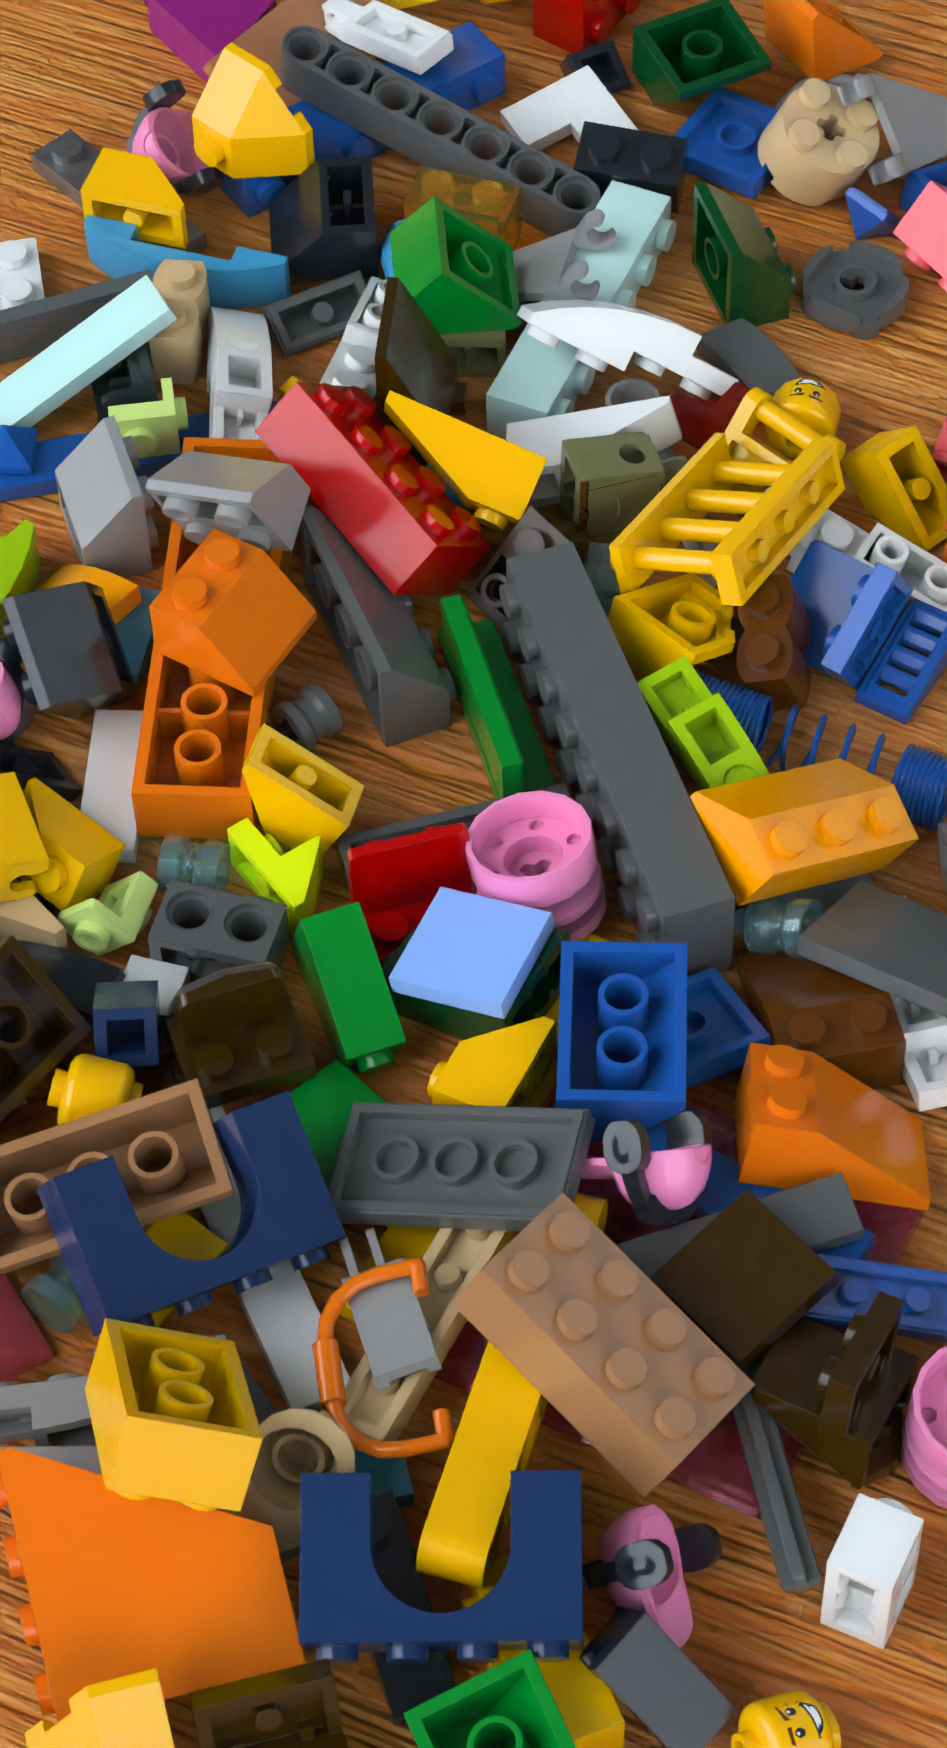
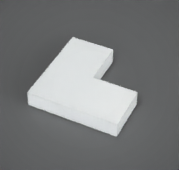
M589 65L500 111L501 123L512 136L538 150H542L571 134L579 143L584 121L638 130Z

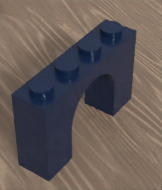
M289 1091L232 1111L213 1123L236 1182L241 1204L237 1232L227 1249L217 1258L202 1261L187 1260L171 1255L158 1247L147 1236L137 1219L113 1156L56 1176L37 1188L93 1336L101 1334L105 1318L154 1327L156 1325L151 1314L174 1306L177 1316L180 1317L215 1303L211 1291L232 1283L236 1294H239L273 1280L269 1268L290 1260L295 1272L330 1258L326 1246L345 1237L346 1234Z
M581 1470L510 1471L511 1549L506 1569L497 1585L483 1599L467 1608L447 1613H432L415 1609L397 1599L380 1580L375 1563V1483L371 1473L300 1474L299 1644L305 1653H316V1661L328 1658L330 1665L358 1663V1652H386V1662L394 1664L428 1662V1652L457 1651V1661L463 1663L499 1661V1651L529 1649L533 1652L537 1662L548 1663L570 1660V1650H584Z

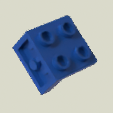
M813 540L790 579L806 606L811 619V639L803 656L810 667L857 691L912 594L913 589L897 571L879 562L873 568L819 540Z

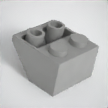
M115 416L103 418L55 469L60 507L80 565L96 567L127 578L153 571L150 548L159 546V539L151 513L146 514L145 510L154 508L153 497L145 490L148 479L146 475L138 477L135 474L134 470L140 468L135 443L131 435L121 436Z
M187 450L148 478L145 490L162 507V513L173 519L184 531L185 538L191 542L200 545L215 528L258 547L267 554L270 549L292 552L311 488L291 464Z

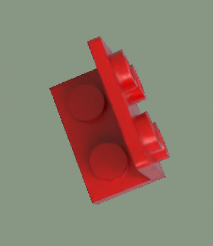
M465 823L433 826L422 832L389 840H373L363 846L354 847L347 851L351 903L358 901L360 903L381 967L388 954L398 949L411 930H416L440 886L473 894L471 890V872L465 851L466 842L469 841V832Z

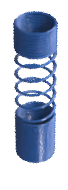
M698 671V675L711 694L720 693L759 754L767 737L773 715L774 703L771 695L766 696L765 693L761 694L760 691L755 692V690H750L749 688L744 689V686L739 687L738 684L733 685L732 682L728 683L727 680L722 681V679L711 677V675L706 676L705 673L701 674ZM798 704L792 707L783 737L773 755L764 764L766 768L771 766L780 754V770L786 771L785 760L788 738L799 712ZM826 714L821 716L813 743L799 767L807 766L808 763L809 765L815 764L818 744L828 719ZM855 723L849 727L842 752L839 758L845 761L856 732ZM884 733L879 735L873 756L866 769L867 772L873 775L875 774L877 760L885 741ZM911 743L903 752L891 783L894 784L911 822H915L916 826L921 825L922 828L926 826L927 830L932 828L934 832L938 830L937 824L944 823L947 817V755L944 756L943 753L938 754L937 751L932 752L931 749L927 750L926 747L921 748L920 745L916 747L915 744Z

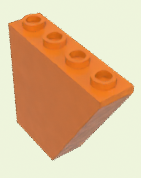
M12 1447L0 1449V1509L9 1507L15 1535L3 1537L2 1540L11 1579L25 1575L31 1603L18 1606V1612L26 1647L40 1644L46 1672L33 1675L42 1716L55 1713L57 1722H59L71 1713L68 1699L85 1686L157 1668L163 1699L167 1700L187 1695L189 1692L305 1664L273 1526L220 1510L211 1512L194 1510L178 1501L154 1497L144 1501L127 1499L115 1491L106 1490L101 1474Z

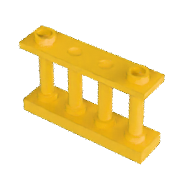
M714 433L609 545L610 565L616 574L620 595L639 589L655 570L710 574L717 581L722 605L743 606L845 490L835 439L814 438L790 465L731 461L725 433ZM734 484L771 486L765 493L729 491ZM708 512L745 515L739 522L703 519ZM682 541L718 544L713 551L676 548Z

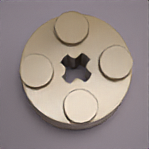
M818 78L806 80L802 86L790 94L764 129L758 142L760 164L763 167L766 163L774 176L771 181L773 186L788 199L812 207L824 206L827 201L834 199L838 201L844 197L848 188L855 184L874 160L880 143L877 126L879 117L874 105L870 101L862 99L844 107L836 89L837 85L826 83Z

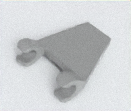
M873 73L866 74L836 87L844 107L871 96L893 156L867 167L874 186L901 177L947 156V97Z
M594 209L589 211L574 229L513 251L519 301H592L596 298L600 288L599 281L595 280L590 284L579 282L578 280L586 277L589 266L584 261H577L575 263L573 261L577 249L602 251L608 249L613 244L616 235L614 228L606 232H599L594 229V227L601 226L604 221L605 214L602 210Z

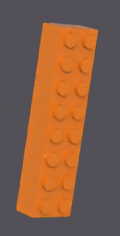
M184 437L182 454L188 450L281 463L263 440ZM173 519L161 591L199 547V544L185 538L184 531ZM270 549L267 555L289 578L292 552ZM153 643L131 790L138 836L228 840L227 828L245 818H248L258 828L259 817L241 770L258 730L264 723L270 726V710L273 707L277 669L253 697L156 652Z

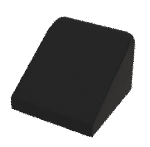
M613 39L568 54L560 65L565 77L589 65L611 95L627 90L632 86Z

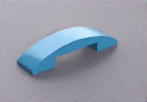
M87 215L84 220L89 260L113 279L150 269L154 277L156 269L165 259L203 261L207 271L211 307L226 309L264 307L291 296L287 256L237 246L229 261L139 242L138 227L135 224Z

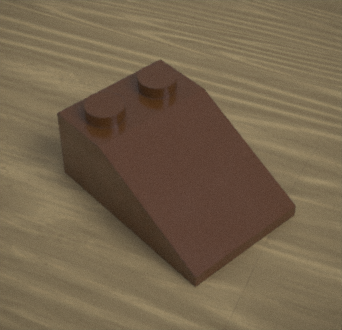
M798 939L734 951L733 958L749 1009L770 1035L772 1046L787 1045L798 1050L814 1052L872 1089L901 1084L906 1040L889 993L798 955Z

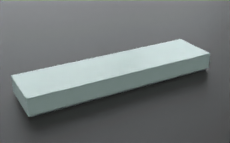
M147 275L142 277L0 382V425L32 427L176 321L177 317Z

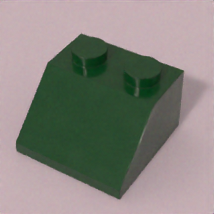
M710 0L633 27L632 73L654 105L678 102L772 69L771 59L729 0Z
M706 181L694 183L692 263L723 323L726 324L743 317L756 327L789 318L790 295L796 293V279L791 265L788 262L782 263L777 254V244L771 228L763 227L751 206Z

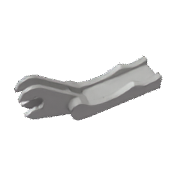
M374 1227L365 1230L376 1266L404 1260V1257H400L386 1262ZM348 1237L339 1239L350 1275L341 1279L342 1284L350 1277L364 1272H360ZM410 1276L370 1286L359 1291L348 1301L378 1391L390 1388V1381L428 1368L429 1373L442 1369L418 1298L413 1293Z

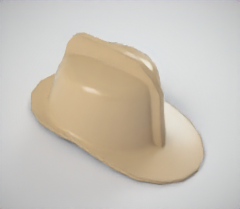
M289 1408L271 1414L260 1423L259 1427L263 1440L241 1511L217 1509L273 1526L279 1553L300 1546V1474L355 1472V1450L347 1432L323 1409L317 1412L312 1409Z

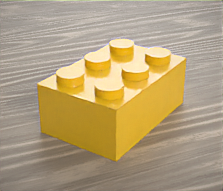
M105 1318L85 1386L105 1489L115 1491L122 1497L136 1501H144L154 1497L182 1502L189 1508L203 1512L215 1511L218 1508L240 1512L263 1438L235 1341Z

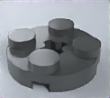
M863 241L850 242L848 250L832 252L833 245L820 249L809 258L802 272V311L805 316L831 329L849 332L853 337L864 340L876 337L880 333V328L893 323L903 313L908 301L909 279L902 272L903 263L897 255L882 246ZM857 283L864 285L863 290H850L845 288H852Z

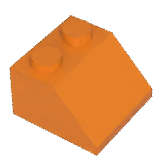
M215 528L149 605L156 652L253 697L317 619V612L264 550Z

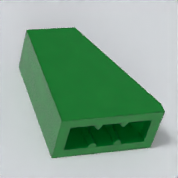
M359 901L300 919L290 946L336 1059L348 1069L358 1066L361 1075L376 1072L395 1064L396 1061L393 1055L400 1053L407 1041Z

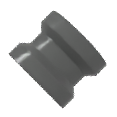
M308 683L300 688L297 698L293 701H281L270 710L275 730L310 752L316 747L317 740L322 737L332 738L343 729V721L334 701L326 691L315 683Z

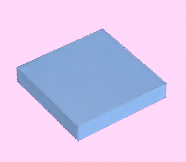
M440 886L388 978L392 992L505 1019L555 927L552 912Z

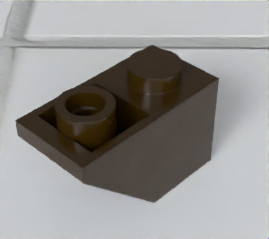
M530 505L465 595L500 627L501 622L508 621L499 593V586L507 583L506 559L573 542L584 565L599 543L561 508Z

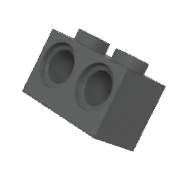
M171 880L147 937L150 958L189 967L192 982L221 969L262 962H272L280 970L290 943L287 905L275 903L262 896L247 897L219 891L207 884H187Z

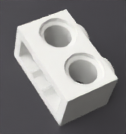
M862 1493L858 1494L827 1561L820 1618L821 1624L884 1650L915 1580L924 1519L913 1515L905 1505L888 1498L876 1500Z

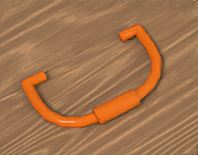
M412 1258L376 1266L350 1277L330 1296L319 1318L317 1341L312 1344L320 1407L323 1410H327L331 1418L347 1432L355 1450L376 1458H407L450 1448L454 1440L450 1413L447 1408H439L433 1411L436 1434L404 1441H379L361 1434L348 1421L344 1410L347 1400L338 1341L334 1339V1325L343 1306L363 1289L380 1282L411 1276L415 1296L423 1297L428 1295L430 1288L426 1264L421 1258Z

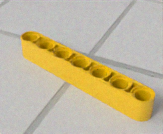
M577 1192L574 1204L604 1233L608 1214V1200ZM489 1341L429 1510L416 1557V1572L480 1589H485L488 1584L511 1516L510 1471L526 1470L548 1404V1400Z

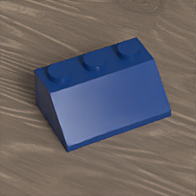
M561 941L556 1108L589 1109L596 1121L590 1142H603L604 1131L614 1121L635 1119L648 1129L686 1109L687 943Z

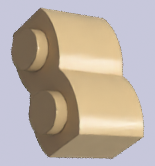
M165 259L156 269L153 283L177 317V320L147 341L155 382L161 383V378L172 377V383L193 384L203 369L204 354L202 343L208 337L210 298L207 271L203 261Z

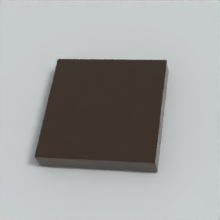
M745 1190L651 1276L653 1283L742 1371L840 1283L837 1272L748 1190Z

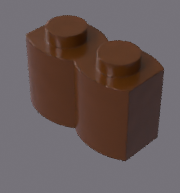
M786 573L769 575L743 606H738L739 619L745 629L737 648L738 672L747 688L755 690V692L760 691L761 694L765 693L766 696L771 695L774 703L773 711L789 710L796 704H798L799 708H803L811 687L809 665L803 656L811 639L810 615Z

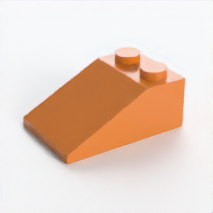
M750 1042L734 1099L738 1182L788 1190L842 1172L852 1200L928 1211L931 1197L922 1119L814 1052L798 1050L787 1045L772 1046Z

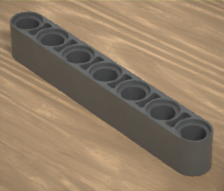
M300 25L291 28L285 33L281 45L279 79L282 82V86L293 95L551 237L576 228L583 217L597 207L600 201V190L593 180L317 28Z

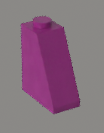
M145 0V5L148 8L150 31L206 83H208L210 77L202 68L207 62L277 6L276 0Z

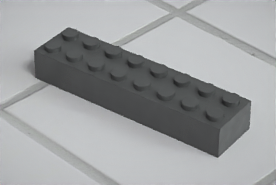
M573 542L506 559L507 583L499 586L501 603L508 620L500 623L502 641L509 656L516 654L521 663L518 666L519 677L526 697H535L538 702L537 717L544 739L546 741L554 740L559 750L556 751V761L561 779L566 785H574L578 794L575 796V801L582 805L591 819L593 831L597 838L595 841L597 860L601 866L602 873L604 875L613 874L616 881L615 898L622 919L625 922L633 920L638 932L635 934V942L687 943V977L715 967L719 973L731 970L735 896Z

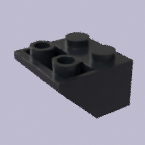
M371 156L318 159L269 201L271 253L288 257L290 282L335 280L359 270L363 278L379 277Z
M82 581L18 594L2 600L8 616L2 620L5 636L10 646L15 651H20L26 672L21 675L22 685L31 704L38 706L40 711L78 720L95 713V709H106L139 696L102 587Z

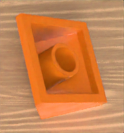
M764 0L765 37L809 78H818L824 81L876 62L884 53L842 13L824 0Z

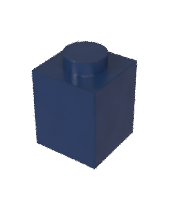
M158 980L97 982L92 1009L95 1056L126 1063L131 1067L159 1066L161 1026Z

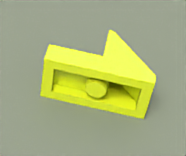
M245 818L227 828L231 865L258 896L266 897L275 903L287 905L289 931L292 937H294L300 919L312 916L315 911L324 874L322 837L320 835L315 836L284 854L279 843L271 834L262 835L252 822Z

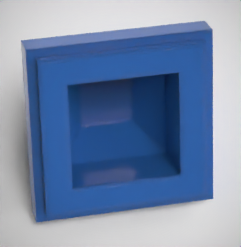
M849 187L845 196L856 240L895 235L892 232L902 219L859 189Z
M0 425V474H32L38 436L37 428Z

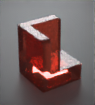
M735 382L717 402L711 399L706 401L698 396L691 398L680 391H674L670 395V399L682 432L681 441L699 450L714 433H724L741 401L751 389Z

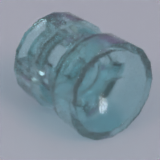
M167 833L158 858L156 882L159 885L157 889L160 892L166 893L170 881L173 880L187 884H207L219 891H224L230 865L229 843L227 841L209 839L201 844L191 842L187 835Z
M781 896L749 903L743 929L748 950L753 954L775 955L778 951L784 950L790 958L809 960L797 954L798 939L808 927L825 913L822 903L817 899L795 898L789 903L785 902Z
M60 1254L50 1258L51 1267L46 1273H36L21 1290V1294L27 1306L44 1323L62 1333H69L83 1318L84 1313L64 1258Z

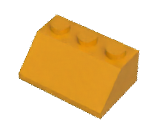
M841 758L699 790L690 796L738 906L882 870L919 839L894 784Z

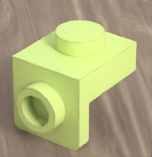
M172 377L161 378L163 400L108 406L109 417L115 416L121 436H132L138 458L181 453L178 431L189 430L185 396L174 398Z
M139 871L105 886L99 901L95 898H90L60 911L57 920L65 927L66 932L72 936L78 946L93 952L97 956H101L135 941L137 934L144 929L150 920L152 910L149 906L159 884L143 871Z

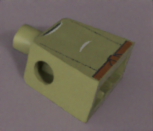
M643 432L563 440L561 449L560 508L599 543L597 547L611 543L683 468L688 459L685 455H679L660 460L650 436Z

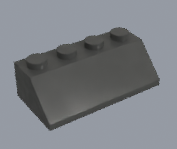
M305 506L300 523L304 583L385 747L450 727V702L457 698L455 685L446 667L438 669L434 661V645L425 626L417 628L413 620L414 610L410 596L393 595L324 512L312 506Z

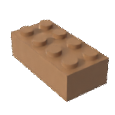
M563 1192L497 1253L452 1302L457 1310L643 1497L647 1496L755 1386V1383Z

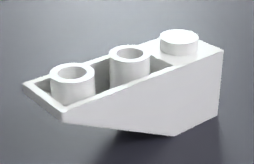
M670 396L507 423L506 441L547 458L527 508L530 505L545 506L560 503L561 449L563 440L643 432L650 436L657 453L682 439V432Z

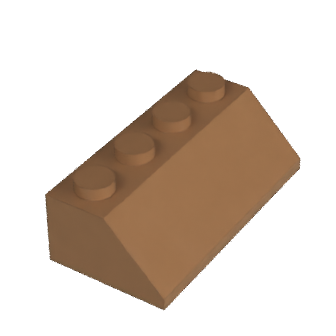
M196 1078L1 1144L0 1275L62 1254L37 1188L56 1176L113 1156L141 1227L235 1195L225 1154L213 1126L214 1120L198 1079Z

